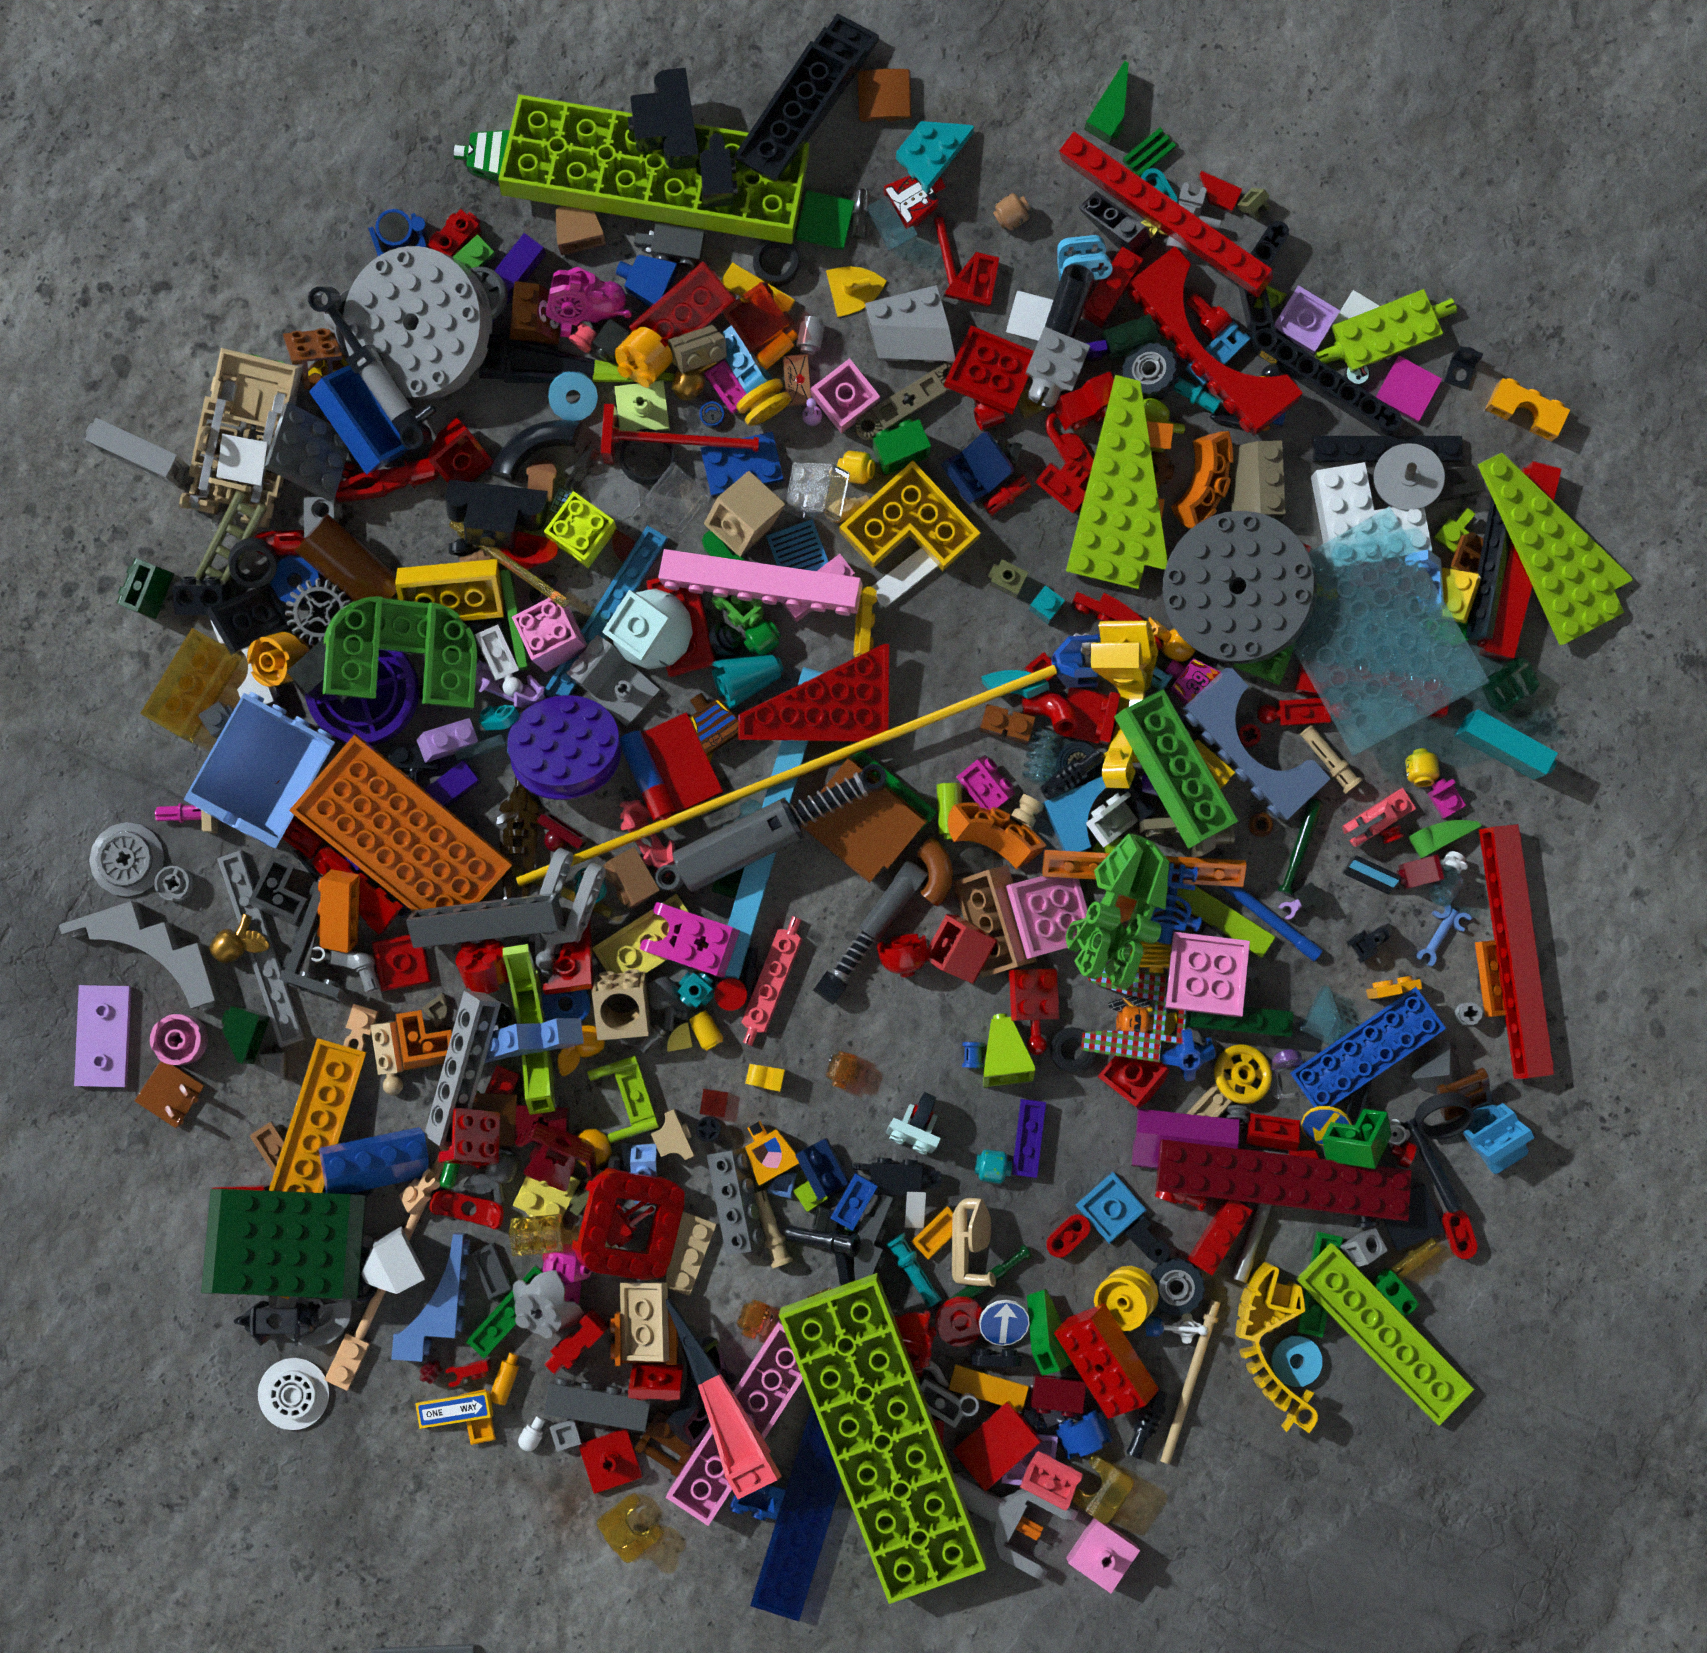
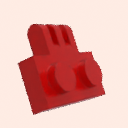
M1072 457L1065 463L1062 469L1051 462L1035 483L1071 513H1075L1083 503L1086 492L1080 485L1089 476L1090 472L1086 469L1081 476L1077 475L1083 467L1080 463L1072 471L1070 467L1075 462V459Z

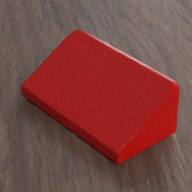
M295 815L282 836L283 840L310 859L316 855L326 841Z
M1250 1113L1246 1143L1296 1151L1300 1143V1120Z

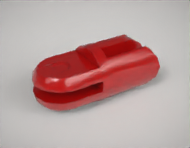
M304 530L264 531L255 535L254 538L262 539L270 544L278 556L298 555L294 550L304 540ZM256 551L259 555H264L262 552Z

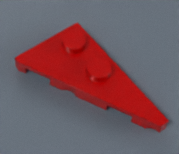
M591 916L580 940L564 944L560 957L552 968L553 973L548 983H545L543 986L545 995L593 988Z

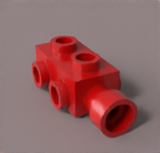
M460 209L456 214L453 213L448 217L446 225L440 232L436 231L431 236L430 243L428 244L429 248L453 257L477 234L481 237V234H479L481 232L480 220L471 212L466 214ZM463 222L466 224L464 228H459ZM446 241L450 242L448 246H443Z

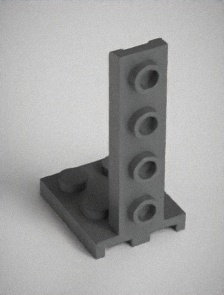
M319 876L318 881H314L311 886L310 896L312 898L309 906L305 905L301 914L303 922L301 928H297L293 935L292 943L295 944L292 952H288L285 957L283 966L286 969L281 971L279 980H282L288 986L345 1004L348 994L342 990L343 986L328 979H324L323 983L319 982L315 975L301 971L320 921L318 905L321 892L318 891V884L322 877Z

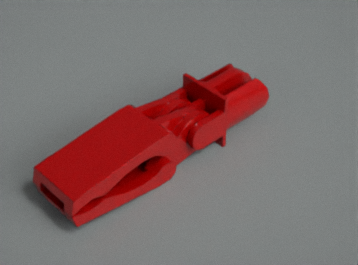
M427 458L412 462L404 460L405 467L376 469L367 475L363 472L339 482L335 497L340 503L385 497L387 493L404 488L408 484H411L416 489L417 485L436 480L439 472ZM376 482L370 488L355 490L364 484Z

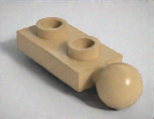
M396 1021L370 1025L378 1075L386 1074L387 1077L383 1082V1089L388 1095H397L403 1089V1082L396 1073L403 1072L404 1068Z

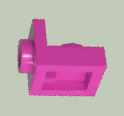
M1443 778L1431 785L1433 790L1427 793L1442 819L1466 806L1453 785L1456 783L1454 779L1446 781Z

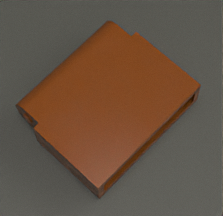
M849 757L826 786L832 788L835 786V782L841 784L844 782V777L849 780L853 778V773L862 772L864 767L854 758ZM872 773L868 776L870 784H877L880 781ZM826 786L822 789L820 793L826 791ZM886 786L882 791L871 792L866 798L862 795V800L855 798L853 799V804L847 802L844 804L843 809L837 807L835 808V813L829 811L826 813L825 818L819 816L816 822L811 820L808 822L807 827L801 825V827L870 883L879 875L884 866L888 869L928 820Z

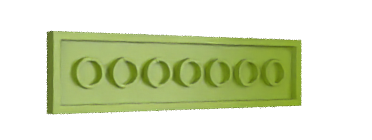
M1330 1243L1295 1279L1436 1425L1440 1426L1474 1390L1334 1244Z

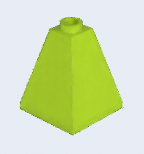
M1008 1014L994 1015L990 1023L983 1088L1033 1082L1035 1066L1014 1022L1011 1021V1017H1008Z

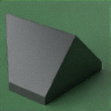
M1448 1041L1411 1076L1422 1091L1437 1093L1436 1086L1441 1084L1448 1085L1462 1079L1458 1055Z

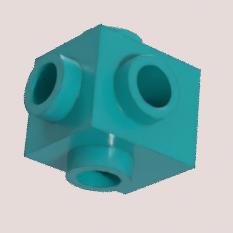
M697 970L692 975L687 972L679 981L681 987L677 992L681 994L680 1000L689 1007L694 1006L697 1008L701 1004L706 1006L715 996L712 993L716 988L712 983L714 980L704 971L700 973ZM693 985L699 988L697 995L690 990Z

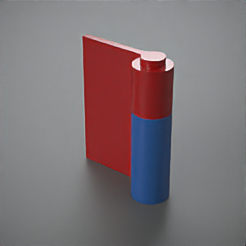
M687 712L642 733L640 731H633L619 738L622 753L654 822L666 820L675 814L723 793Z

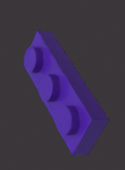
M1020 1099L1012 1175L1037 1178L1046 1102Z

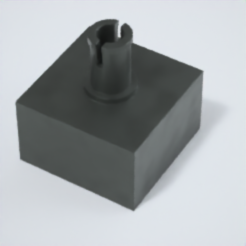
M324 638L287 671L297 684L316 700H319L324 695L323 681L326 644H323ZM335 695L342 704L346 703L352 698L348 696Z

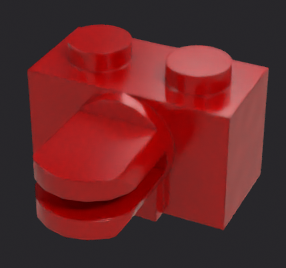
M639 1202L628 1211L624 1209L621 1203L614 1207L606 1239L610 1248L614 1245L620 1248L634 1238L631 1233L637 1229L635 1224L655 1210L654 1207L651 1206L633 1220L630 1215L647 1204V1202Z

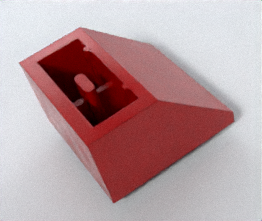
M946 914L927 949L926 961L946 973L974 984L998 940L959 915Z

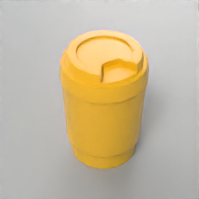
M706 1010L689 1019L691 1028L703 1050L708 1051L723 1042L722 1033Z

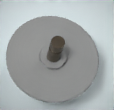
M1411 443L1400 444L1387 450L1378 460L1374 470V485L1379 496L1390 506L1407 511L1424 508L1435 501L1443 489L1445 480L1444 468L1437 455L1422 445Z

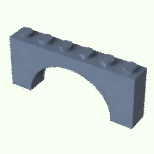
M1225 668L1182 708L1186 713L1185 718L1193 727L1198 726L1203 732L1201 734L1202 738L1209 745L1212 746L1214 744L1219 750L1218 755L1225 763H1231L1236 769L1234 771L1235 775L1242 782L1247 781L1251 785L1252 789L1250 791L1258 800L1261 801L1263 799L1267 803V810L1274 818L1288 820L1330 780V777L1314 760H1306L1299 766L1289 770L1276 771L1261 765L1248 754L1237 734L1235 714L1239 699L1249 686L1233 668Z

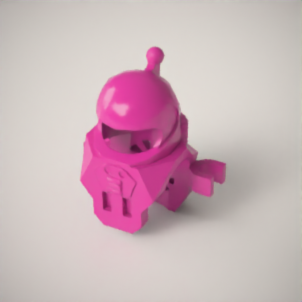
M579 267L568 271L558 270L553 274L546 316L560 323V336L570 337L572 325L577 326L581 321L597 323L601 319L608 320L617 316L631 317V311L624 310L626 303L625 291L618 283L601 281L595 274Z

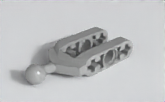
M558 848L555 851L539 895L557 893L558 898H560L573 861L572 852L563 848ZM592 862L586 868L566 927L561 925L557 932L549 935L541 933L547 942L544 951H541L536 956L535 962L540 969L550 970L554 966L556 959L553 953L556 944L580 940L589 922L605 877L606 869Z

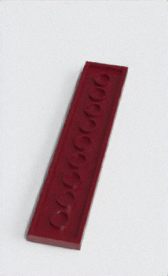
M1161 1139L1155 1191L1406 1222L1409 1218L1412 1170L1376 1166L1373 1169L1341 1164L1334 1160Z

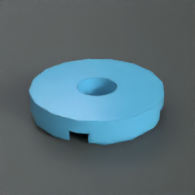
M563 372L553 380L549 387L548 397L550 406L554 413L564 420H583L591 415L596 408L598 400L596 386L591 378L584 373ZM570 390H576L580 393V398L576 402H569L566 399V394Z
M1290 1335L1274 1346L1271 1354V1367L1275 1375L1283 1383L1292 1387H1304L1312 1383L1319 1376L1322 1369V1355L1318 1346L1309 1338L1301 1335ZM1294 1354H1300L1303 1357V1364L1298 1368H1293L1290 1364V1358Z

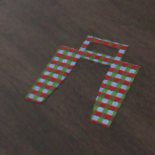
M1103 971L1098 979L1088 978V981L1113 991L1156 1000L1153 1034L1132 1031L1083 1032L1081 1050L1159 1062L1161 1041L1182 1044L1181 1030H1185V1010H1179L1177 1037L1164 1035L1167 975L1139 971L1133 984L1128 989L1114 986L1105 971Z

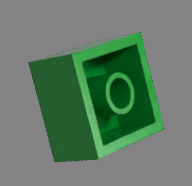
M912 419L903 421L899 424V428L892 431L889 428L884 429L873 438V452L884 476L905 468L912 460L918 463L930 458L931 445L919 419L916 421Z

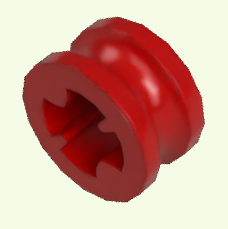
M1253 724L1244 725L1237 733L1244 747H1253L1261 739L1259 728ZM1250 729L1254 731L1252 735L1256 737L1255 740L1251 739L1247 742L1244 740L1246 736L1243 737V732H1247Z
M1401 825L1379 832L1380 836L1384 837L1383 844L1405 836L1404 833L1400 832Z

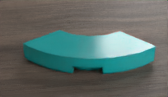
M1004 670L984 675L981 679L982 684L988 690L1031 674V672ZM1043 679L1010 693L1020 694L1029 699L1049 690V683Z

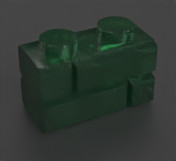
M1147 314L1140 317L1139 320L1134 319L1104 330L1101 340H1106L1107 355L1109 360L1130 353L1131 350L1136 349L1141 344L1145 345L1150 342L1155 344L1159 336L1151 315Z

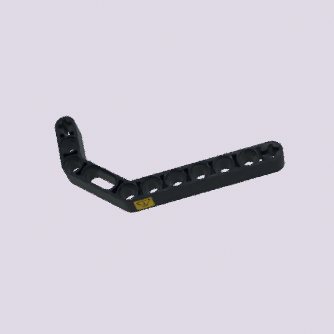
M1282 221L1272 222L1250 254L1269 267L1289 236L1288 226ZM1275 233H1279L1280 236H1278L1274 244H1272L1270 242L1272 236ZM1257 252H1266L1269 258L1261 259ZM1238 284L1247 330L1251 337V348L1256 355L1270 364L1275 363L1279 370L1379 435L1390 436L1400 427L1402 417L1397 410L1276 333L1266 288L1259 296L1262 302L1265 322H1256L1253 318L1249 296L1253 294ZM1266 338L1270 346H1262L1258 339ZM1286 351L1289 353L1290 359H1282L1279 352ZM1300 365H1308L1311 373H1303ZM1321 378L1329 379L1332 383V386H1323L1321 383ZM1341 392H1349L1352 395V400H1345ZM1362 405H1369L1373 413H1365ZM1378 413H1381L1379 419L1376 420L1375 417L1378 415ZM1387 419L1392 421L1389 427L1385 425Z

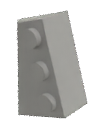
M937 285L865 303L866 318L878 360L909 361V359L932 363H934V360L954 363L955 354L950 329Z

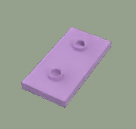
M79 985L74 1086L127 1087L131 986Z

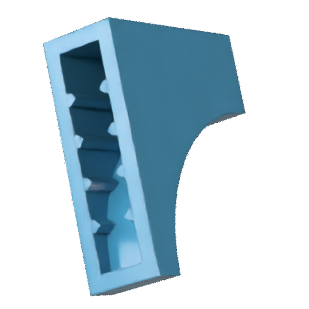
M1103 777L1043 802L1046 814L1063 851L1086 852L1087 849L1091 848L1086 822L1088 821V815L1093 802L1106 789Z

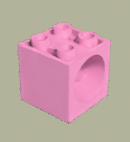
M557 594L512 617L531 660L545 672L582 654L588 646L570 607Z

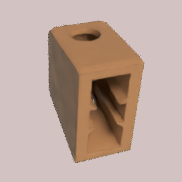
M567 206L556 209L557 244L561 255L606 245L603 230L594 211Z

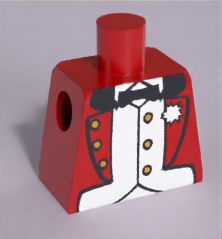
M910 175L884 186L883 195L908 233L937 209L939 200L936 193L946 188L941 177L938 178L927 193L921 189L922 184L917 178L913 179Z

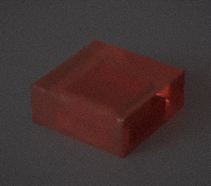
M703 1089L699 1114L725 1117L729 1092Z

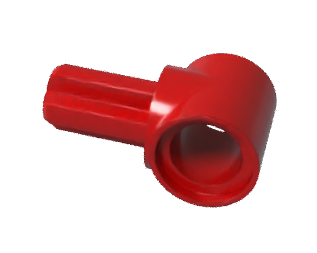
M1196 293L1191 295L1186 302L1201 318L1199 321L1200 328L1211 339H1215L1233 322L1231 316L1222 307L1214 306L1211 308Z
M974 399L976 404L973 411L974 418L981 431L1005 422L1002 410Z

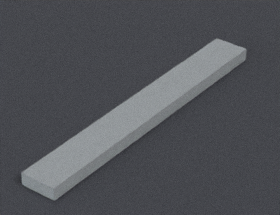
M242 850L219 857L217 860L238 923L240 924L243 914L252 916L248 930L258 931L270 943V948L264 952L248 953L279 1046L282 1048L305 1040L288 985L279 980L282 967L264 913L248 905L255 886Z

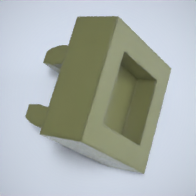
M1251 188L1236 206L1240 212L1249 213L1252 218L1260 219L1261 216L1258 213V208L1261 206L1263 210H1269L1270 206L1266 200L1270 196L1265 189Z

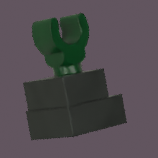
M817 1205L812 1225L813 1229L831 1232L838 1227L852 1231L830 1219L834 1210Z

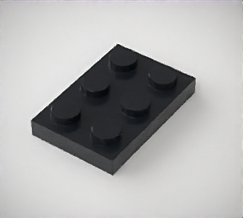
M270 583L210 607L206 611L231 655L249 648L253 641L261 637L285 632L294 627V625L287 624V621L291 619L288 615H285V609Z

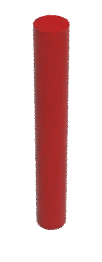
M938 217L934 219L950 286L957 277L944 218Z

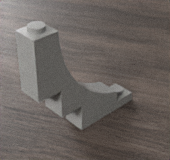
M130 901L59 925L61 934L71 935V938L83 936L86 934L85 930H87L90 940L117 941L131 945L151 955L177 980L191 1009L199 1008L200 1012L214 1008V1003L221 1001L204 945L195 943L178 949L171 923L163 922L146 928L138 902Z

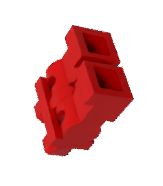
M593 1308L579 1321L583 1327L578 1332H571L564 1340L561 1339L550 1350L553 1356L544 1365L554 1375L564 1366L569 1369L577 1361L586 1346L590 1348L610 1327Z

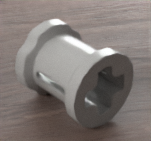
M1461 1003L1456 1007L1454 1016L1456 1021L1462 1025H1474L1482 1018L1483 1012L1476 1003ZM1472 1011L1473 1016L1464 1017V1012Z

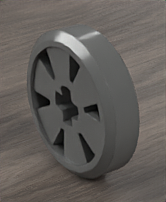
M486 267L471 268L469 270L477 276L486 291L493 320L501 314L506 306L508 299L507 286L504 280L492 269Z

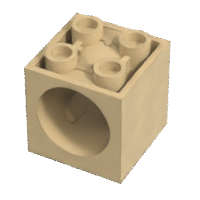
M748 471L718 496L704 525L741 557L771 530L785 503L778 495L768 489L759 478Z
M629 969L619 974L606 971L595 976L592 998L597 1040L649 1036L651 1017L645 971L639 972L638 969ZM621 993L631 996L638 1006L630 1012L620 1013L610 1009L605 1000L613 994Z

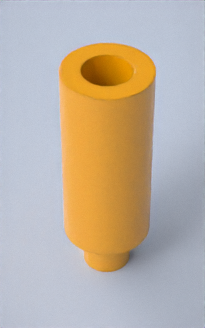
M791 330L787 335L782 333L759 352L755 358L760 366L766 370L769 369L794 347L793 342L798 338L797 333L794 330Z
M509 1352L507 1360H502L490 1393L491 1402L503 1406L506 1405L520 1367L516 1364L519 1355Z

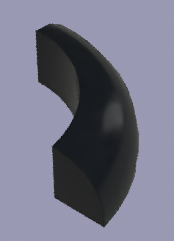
M551 420L522 430L501 449L492 465L490 474L514 481L520 467L537 450L553 446L575 447L582 424L569 420Z
M706 1337L698 1339L722 1376V1369H725L717 1338ZM683 1347L682 1351L687 1364L686 1388L678 1407L666 1422L681 1441L693 1447L704 1436L711 1425Z

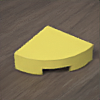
M688 1022L678 1026L671 1033L667 1044L668 1052L693 1047Z

